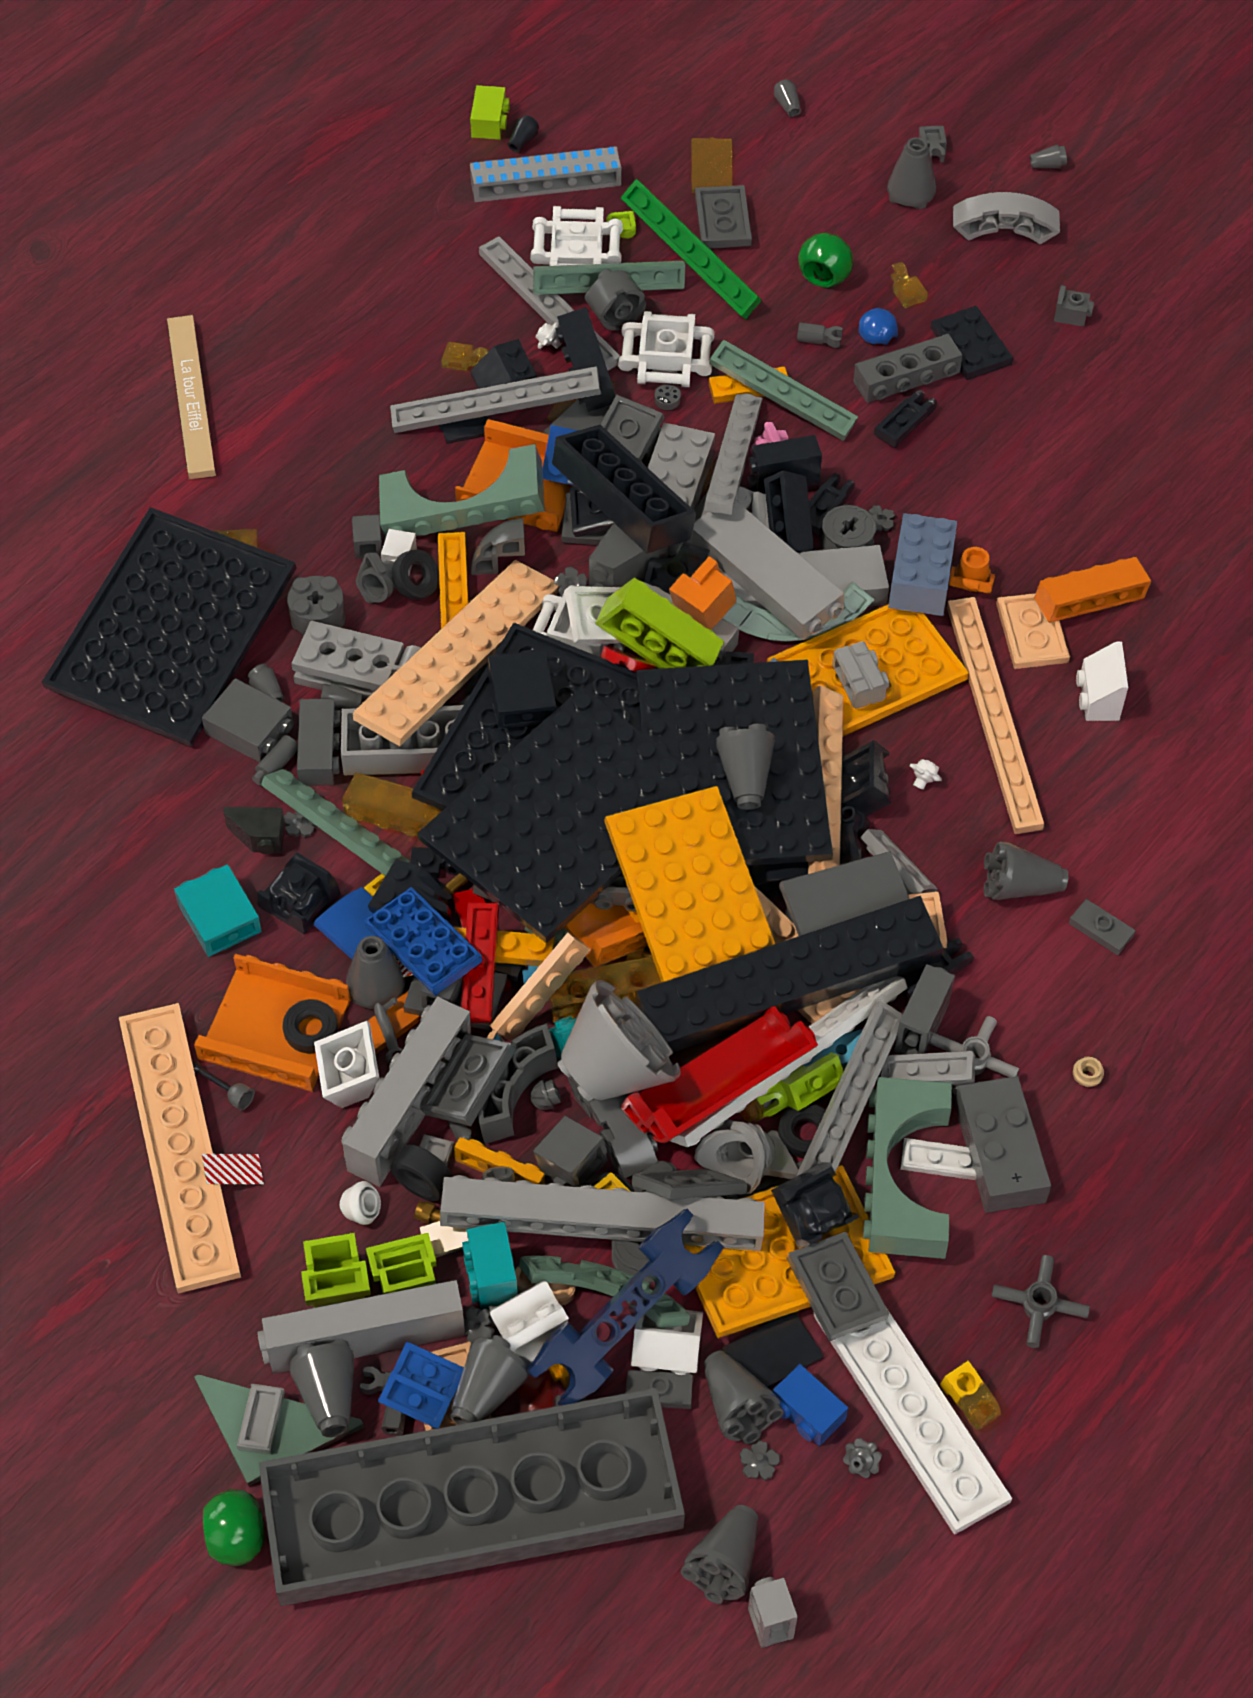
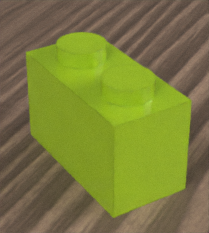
M476 85L470 118L471 138L500 140L502 130H506L507 115L505 113H509L510 98H506L505 87Z

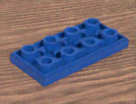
M412 887L364 920L366 928L374 936L380 938L392 954L434 996L483 962L481 954Z

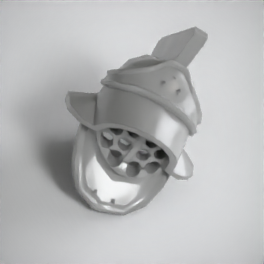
M728 1118L722 1126L704 1137L695 1149L694 1158L702 1167L744 1180L747 1183L746 1194L738 1195L751 1194L765 1175L793 1179L798 1173V1168L786 1146L781 1141L778 1132L771 1130L767 1134L758 1124L737 1122Z

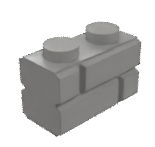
M862 641L852 644L850 647L845 646L834 651L832 666L855 709L885 699L889 680L887 674L884 671L880 672L877 667L878 659L874 650L869 651L866 643Z

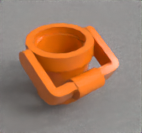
M980 547L966 549L957 568L952 566L948 584L967 591L991 593L995 574H992L989 568L988 552Z

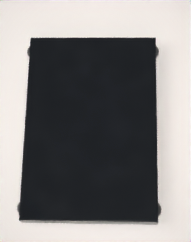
M795 1312L776 1318L731 1344L725 1345L721 1349V1351H725L728 1355L735 1358L767 1388L783 1381L799 1364L806 1368L824 1357Z

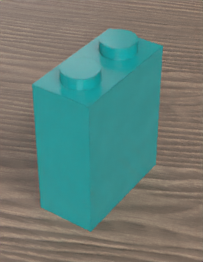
M228 864L220 868L211 869L207 874L194 880L185 881L179 887L174 888L177 904L207 957L262 932L259 916Z

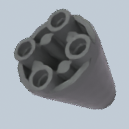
M915 137L908 140L888 179L887 191L889 193V200L892 203L923 209L935 196L937 184L927 142L922 138Z
M752 724L748 727L749 729L738 730L735 727H724L719 730L720 736L716 738V747L734 801L737 802V807L740 809L750 810L759 808L761 800L764 798L775 743V736L766 730V725Z
M997 842L993 852H987L984 858V869L988 870L983 893L985 897H990L993 900L1055 894L1058 891H1065L1068 884L1067 869L1009 842Z
M367 936L360 941L347 972L346 985L349 986L350 999L353 1003L368 1009H374V1005L377 1002L383 1006L391 998H399L405 990L406 977H403L399 962L387 945L376 936Z
M494 1335L492 1340L481 1337L473 1340L452 1405L453 1412L450 1418L455 1424L460 1425L486 1420L529 1377L526 1370L532 1362L523 1356H518L509 1349L511 1345L506 1339Z
M336 1340L330 1344L317 1346L313 1343L302 1344L297 1347V1355L289 1363L291 1377L322 1435L325 1437L343 1435L348 1431L351 1414L355 1364L353 1351L349 1348L346 1340Z
M716 1351L704 1361L705 1376L722 1435L728 1440H742L744 1444H751L757 1441L764 1429L782 1417L784 1412L780 1406V1400L769 1388L725 1351Z
M736 1505L685 1558L681 1575L704 1592L705 1598L710 1602L721 1604L724 1599H739L747 1591L758 1531V1515L748 1506Z

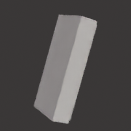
M251 1384L237 1442L238 1450L271 1455L285 1394L284 1388Z

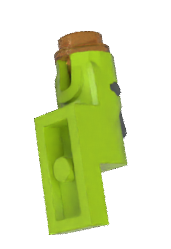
M831 1052L807 1067L801 1065L791 1072L788 1078L779 1081L769 1088L766 1094L757 1097L747 1104L746 1108L740 1112L741 1116L749 1123L752 1121L758 1122L764 1117H770L788 1106L799 1111L837 1087L844 1072L839 1056Z

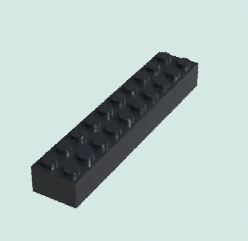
M920 895L638 990L636 1005L660 1032L674 1053L738 1031L761 1018L773 1006L778 1011L788 1014L925 967L926 964L931 965L940 962L944 947Z

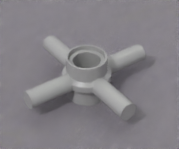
M987 1016L977 1037H970L963 1044L933 1033L929 1044L947 1052L973 1051L974 1054L978 1055L980 1058H975V1075L981 1074L985 1068L1007 1077H1015L1019 1071L1018 1067L991 1057L988 1040L997 1024V1020L993 1017ZM953 1085L951 1092L956 1095L959 1085Z

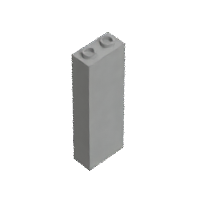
M735 501L732 515L708 512L694 522L690 543L710 550L709 556L718 562L719 568L802 640H805L811 634H817L825 623L830 619L837 618L844 609V592L737 501Z
M880 545L797 552L841 591H844L851 582H854L874 599L869 606L887 605L889 584ZM720 569V573L732 580L735 595L758 608L767 610Z
M457 1280L262 1318L263 1331L257 1332L264 1364L270 1363L273 1374L290 1371L289 1363L297 1355V1347L305 1343H313L317 1346L330 1344L336 1340H346L349 1348L353 1351L354 1358L403 1349L406 1341L418 1346L465 1336L463 1309Z

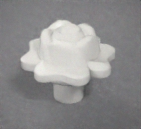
M556 322L553 325L545 323L539 328L538 334H536V338L539 340L538 349L549 345L557 349L562 344L559 342L555 330L559 323Z
M922 759L917 764H910L917 777L913 784L916 787L924 790L927 782L942 780L937 774L939 767L935 763Z

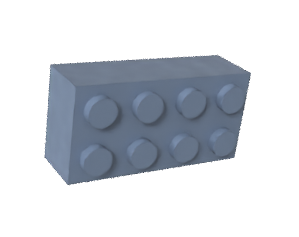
M903 513L888 608L943 616L957 521Z

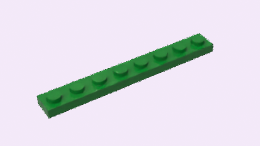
M636 179L621 196V199L741 317L747 319L762 299L641 181Z

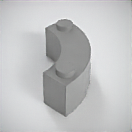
M1012 192L987 193L967 198L953 206V227L968 241L981 235L996 233L999 229H1014L1016 234L1024 235L1038 244H1042L1060 233L1059 210L1033 196Z

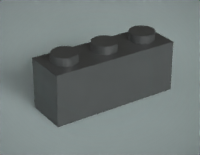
M300 699L297 773L299 781L306 786L334 785V774L340 773L339 756L335 757V750H340L341 746L340 733H336V727H341V710L335 709L334 699Z

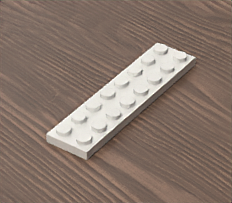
M890 1312L888 1318L884 1321L830 1341L954 1535L1011 1503L1012 1497ZM814 1313V1317H815L816 1321L818 1322V1324H819L820 1327L822 1328L820 1322L818 1321V1319H817V1317H816V1315H815V1313Z

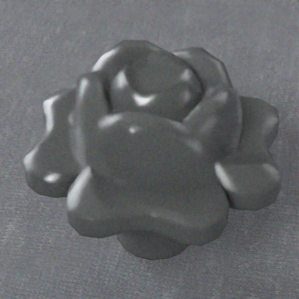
M857 1438L854 1443H847L843 1462L849 1465L848 1470L850 1473L860 1474L862 1477L868 1478L871 1473L876 1474L879 1472V1461L882 1459V1454L876 1451L877 1446L874 1442H866L861 1438Z

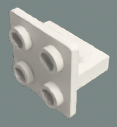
M546 1281L536 1284L490 1311V1316L502 1338L510 1343L511 1347L509 1349L531 1362L539 1353L543 1343L569 1319Z

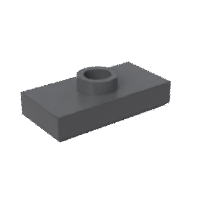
M1088 899L1070 917L1068 923L1116 955L1121 953L1136 932V930Z
M627 1370L626 1393L657 1388L661 1407L691 1409L693 1374L678 1375L669 1372Z

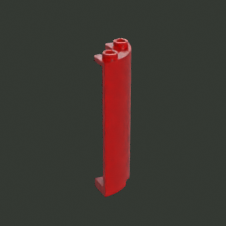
M773 1006L758 1020L680 1068L681 1074L675 1081L647 1088L641 1093L636 1091L626 1097L620 1107L644 1134L650 1131L654 1134L652 1137L655 1141L666 1143L816 1048L818 1043L816 1042L815 1034L802 1021L795 1023L790 1028L786 1015Z

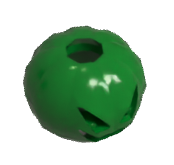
M827 232L818 233L808 238L801 246L798 255L799 267L803 276L810 283L823 288L841 284L849 277L854 266L853 253L849 244L844 242L841 237Z
M229 1489L216 1494L204 1506L203 1528L209 1556L222 1565L240 1566L252 1561L261 1551L265 1539L263 1514L255 1497L243 1490Z

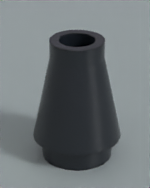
M527 115L519 118L507 143L509 149L518 153L538 135V122Z

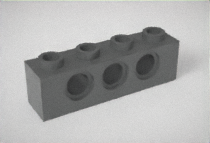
M949 334L942 335L856 363L853 382L866 403L881 400L887 396L905 392L909 389L960 373L962 353Z

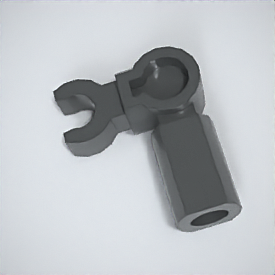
M364 1367V1376L372 1377L375 1380L371 1384L361 1383V1392L371 1395L378 1391H383L391 1372L386 1371L384 1374L374 1367ZM386 1406L381 1428L382 1432L389 1435H403L407 1415Z

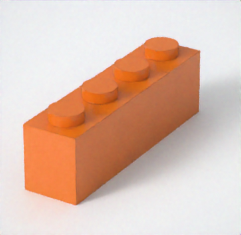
M1137 557L1119 559L1113 563L1095 565L1089 569L1045 578L1040 581L1034 599L1047 621L1051 623L1144 599L1151 579Z

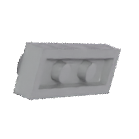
M867 829L862 835L861 839L868 845L866 848L873 856L891 851L908 894L929 893L938 890L882 830Z
M973 1051L889 1055L882 1067L881 1077L952 1083V1085L971 1084L975 1082V1054Z

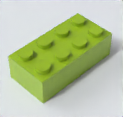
M635 577L606 599L595 622L598 627L647 661L655 664L659 669L712 666L724 643V640L715 635L712 630L705 628L695 621L691 615L678 609L668 599L661 597L644 582L637 580Z

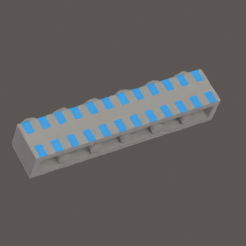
M617 147L470 163L474 201L482 202L621 186V164Z

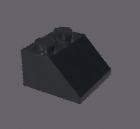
M519 339L494 346L471 370V376L478 389L537 378Z

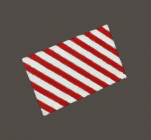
M202 1154L207 1184H264L259 1154Z

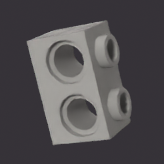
M767 1577L757 1581L755 1586L751 1587L748 1611L761 1648L793 1639L797 1614L785 1579L775 1580L774 1577Z

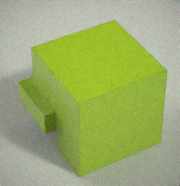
M429 1232L366 1248L374 1282L380 1281L383 1295L436 1284L432 1267L437 1266Z
M355 1233L303 1241L307 1271H301L306 1306L313 1305L314 1308L363 1299L365 1296L371 1295L366 1261H359Z

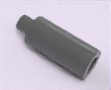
M284 735L255 767L257 773L252 777V780L257 785H261L265 775L282 769L298 752V743L290 736Z

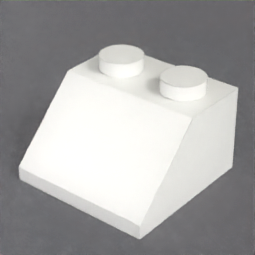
M1114 642L1084 658L1082 669L1077 670V687L1082 688V693L1079 696L1080 710L1085 711L1086 721L1120 720L1128 690L1122 642Z
M362 1022L314 1042L323 1098L340 1108L369 1098L379 1080L370 1022Z
M686 1310L690 1315L687 1326L659 1328L644 1314L635 1324L631 1366H637L644 1371H656L657 1369L671 1370L672 1373L678 1375H685L690 1372L696 1373L703 1312Z

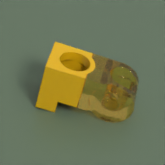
M969 1360L947 1374L940 1383V1387L947 1396L950 1394L958 1407L963 1410L968 1421L976 1429H981L1001 1415L996 1399Z

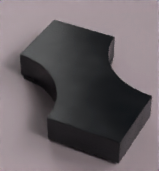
M684 542L680 550L669 558L657 559L651 557L644 582L651 586L659 587L666 593H670L669 588L683 573L688 577L695 573L709 557L710 550Z

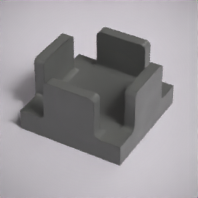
M616 395L600 425L640 461H642L644 456L651 460L660 434L659 428L665 417L659 411Z

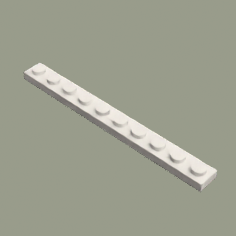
M896 976L859 990L809 1026L815 1034L816 1042L818 1043L816 1048L670 1141L685 1147L697 1144L711 1130L722 1126L729 1117L744 1110L751 1101L766 1094L773 1085L788 1078L791 1072L801 1065L810 1062L812 1057L823 1049L832 1046L835 1040L845 1033L853 1031L856 1025L869 1017L876 1002L879 1000L885 1003L894 1001L897 995L907 989L905 979Z

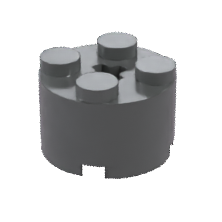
M606 269L602 271L598 276V280L585 294V300L604 328L612 331L622 329L621 325L624 323L635 322L642 315L646 307L645 295L630 274L622 270L611 271Z
M309 576L306 578L300 577L293 581L287 601L291 625L295 631H299L304 636L310 621L340 628L343 627L346 619L343 592L334 577Z

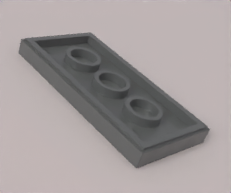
M891 851L782 881L779 885L798 936L910 899Z

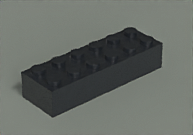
M596 425L556 437L552 464L646 554L691 540L696 512L602 425Z

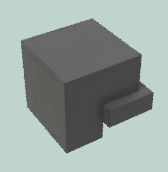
M566 1116L533 1150L540 1170L545 1173V1181L548 1183H560L567 1187H581L584 1181L595 1175L608 1161L606 1155L608 1151L603 1137Z

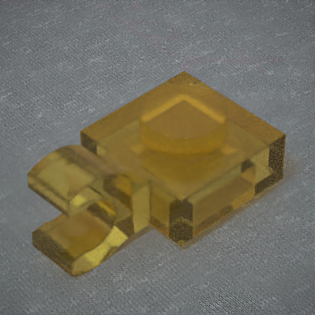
M902 262L892 265L895 273L891 274V278L895 282L893 284V292L904 308L926 301L928 292L917 276L909 278L907 269Z
M448 342L441 359L442 367L467 371L469 366H476L488 353V349L479 347L474 350L473 345Z

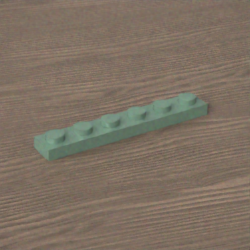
M684 261L533 266V292L535 295L587 293L598 280L599 274L606 269L628 272L641 290L684 289L685 283Z
M725 340L721 342L710 358L709 364L842 441L845 440L857 422L858 416Z
M280 769L264 776L261 783L264 788L386 876L395 859L410 863L398 850L391 848L380 840L376 834L369 832L358 824L354 818L347 816L336 808L333 803L315 793L311 787L304 785L292 773Z

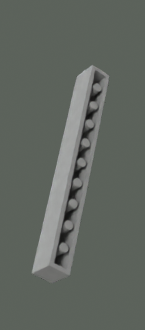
M456 1175L444 1177L440 1226L474 1228L505 1222L506 1230L510 1232L643 1242L655 1228L669 1221L683 1209H688L693 1214V1217L682 1233L683 1245L706 1247L713 1241H719L727 1249L760 1251L764 1236L765 1202H758L751 1198L739 1200L724 1199L721 1196L668 1199L648 1191L631 1192L624 1188L605 1190L589 1185L567 1187L560 1183L542 1185L533 1184L526 1180L503 1182L496 1178L478 1180Z

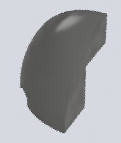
M523 518L503 522L486 534L474 553L471 575L498 574V557L525 555Z

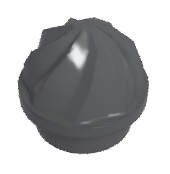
M553 1079L547 1082L541 1080L534 1086L531 1092V1102L540 1110H552L556 1104L562 1102L559 1090Z

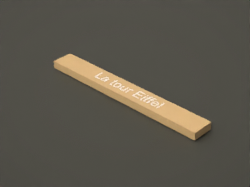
M193 315L167 318L189 480L216 476Z

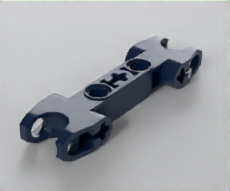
M683 1209L669 1221L655 1228L640 1244L638 1249L649 1261L579 1333L567 1321L543 1343L539 1353L526 1371L532 1378H536L554 1364H560L566 1368L570 1376V1384L565 1393L560 1397L557 1403L559 1406L577 1403L596 1391L614 1369L602 1357L672 1285L684 1296L693 1290L708 1274L724 1246L719 1241H713L697 1254H692L685 1249L682 1243V1233L693 1217V1214L688 1209ZM647 1276H650L655 1282V1289L651 1294L645 1293L642 1288V1282ZM621 1303L631 1304L628 1308L631 1312L630 1314H622L616 1320L609 1317V1315L618 1316L624 1308ZM601 1323H605L610 1330L609 1337L603 1342L598 1339L596 1334L597 1327Z

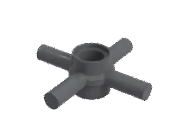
M1049 1255L1042 1256L1038 1280L1026 1291L994 1284L991 1295L994 1298L1023 1304L1026 1315L1031 1318L1026 1345L1031 1348L1039 1347L1043 1321L1053 1315L1055 1311L1088 1318L1089 1305L1058 1299L1055 1288L1050 1284L1054 1258ZM1042 1298L1048 1304L1040 1305L1037 1304L1033 1299Z

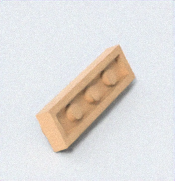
M567 933L491 1023V1028L510 1041L517 1038L591 949L584 942Z

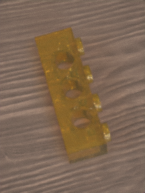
M653 957L572 971L562 986L548 1000L552 1020L555 1022L568 1016H572V1019L577 1018L591 985L597 980H604L612 984L616 988L613 991L615 995L621 1000L627 996L636 1005L638 990L662 983ZM639 983L643 984L644 986L635 987L633 985ZM580 994V995H584L585 997H583V998H576V997H574V996Z

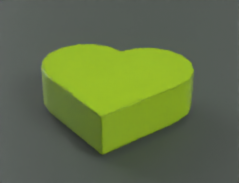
M633 211L614 212L606 217V222L612 219L622 221L623 231L620 237L628 239L636 234V222Z

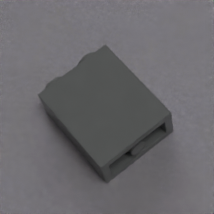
M236 678L202 717L206 735L258 762L269 753L284 735L290 733L294 725L290 706Z
M926 964L900 1019L894 1048L895 1053L907 1055L926 1054L931 1045L929 1044L933 1033L937 1032L949 1006L955 975L950 974L941 967H932Z

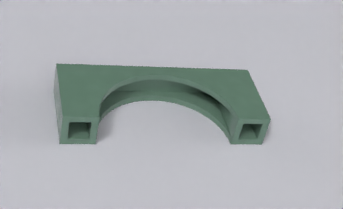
M536 444L509 449L507 464L499 478L483 492L457 502H435L421 497L413 490L405 470L379 475L380 526L385 537L389 529L415 533V536L545 511L542 460Z
M886 1077L877 1078L876 1089H872L868 1105L874 1108V1114H869L867 1128V1133H873V1140H868L866 1153V1159H872V1167H866L865 1185L871 1186V1193H865L864 1212H870V1220H864L863 1239H869L868 1252L943 1259L946 1257L949 1242V1214L926 1209L905 1196L890 1175L887 1158L893 1147L908 1134L927 1127L948 1126L951 1112L952 1083Z

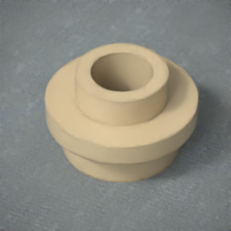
M1084 1057L1075 1063L1073 1076L1080 1085L1093 1087L1102 1081L1104 1069L1097 1059ZM1089 1071L1093 1074V1076H1088L1083 1072Z

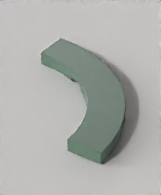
M851 582L843 591L844 609L837 618L830 619L825 623L817 634H811L806 639H812L854 620L874 599L854 582ZM735 595L737 602L722 618L724 621L739 627V630L757 637L777 641L802 640L770 611L758 608Z
M523 1256L519 1265L531 1283L546 1281L547 1283L574 1285L596 1290L613 1297L633 1277V1275L621 1270L581 1260L580 1265L561 1262V1257ZM643 1280L642 1288L644 1292L651 1294L653 1292L650 1289L651 1284ZM666 1293L645 1313L659 1328L687 1326L690 1319L688 1312Z

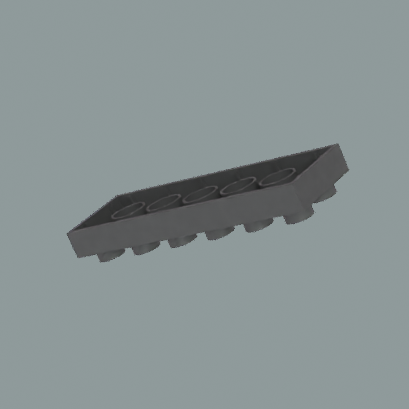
M657 1388L259 1462L276 1594L280 1606L684 1528L685 1513Z

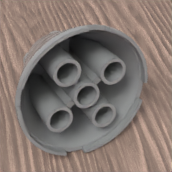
M597 980L590 987L562 1050V1059L558 1062L561 1071L566 1076L574 1078L579 1084L577 1087L579 1093L587 1101H591L593 1098L603 1101L675 1081L680 1076L681 1071L678 1063L672 1065L669 1056L673 1052L665 1039L647 1016L627 996L621 1000L612 992L616 989L615 986L604 980Z

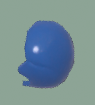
M883 308L871 309L859 320V335L867 343L887 345L893 337L897 338L898 336L896 318L889 310Z

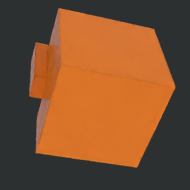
M709 556L691 576L692 579L683 573L669 588L674 606L684 613L691 615L695 621L705 628L712 630L737 601L732 580L720 573L718 562Z

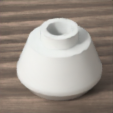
M366 1181L358 1182L342 1194L340 1209L347 1219L361 1225H368L379 1214L381 1207L380 1196L370 1183Z

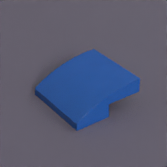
M362 887L337 901L314 922V926L351 959H353L360 941L367 936H374L364 923L365 919L374 914L368 908V904L373 897Z
M406 1341L378 1402L439 1429L457 1391L464 1367Z

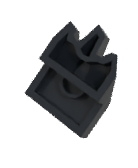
M395 859L368 904L370 912L375 913L412 887L444 919L450 920L451 910L442 901L450 900L453 896L443 883L424 868Z

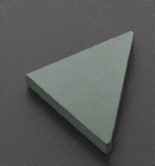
M199 1374L194 1376L248 1487L261 1481L259 1462L320 1451L364 1428L361 1419L350 1417L346 1433L337 1437H325L322 1435L321 1430L317 1428L306 1404L284 1398L271 1455L238 1450L237 1442L250 1389Z

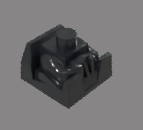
M872 740L842 757L841 809L845 806H852L856 811H861L867 817L891 804V790L888 787L889 780L883 760L890 755V752L877 741Z
M298 852L287 862L285 868L264 892L261 890L257 892L258 907L304 935L314 925L315 920L341 894L337 882L329 871Z
M822 1162L771 1190L798 1248L809 1246L822 1239V1235L829 1231L847 1225L859 1218L857 1213L851 1212L841 1187L834 1181L833 1177L836 1176V1173L831 1163Z

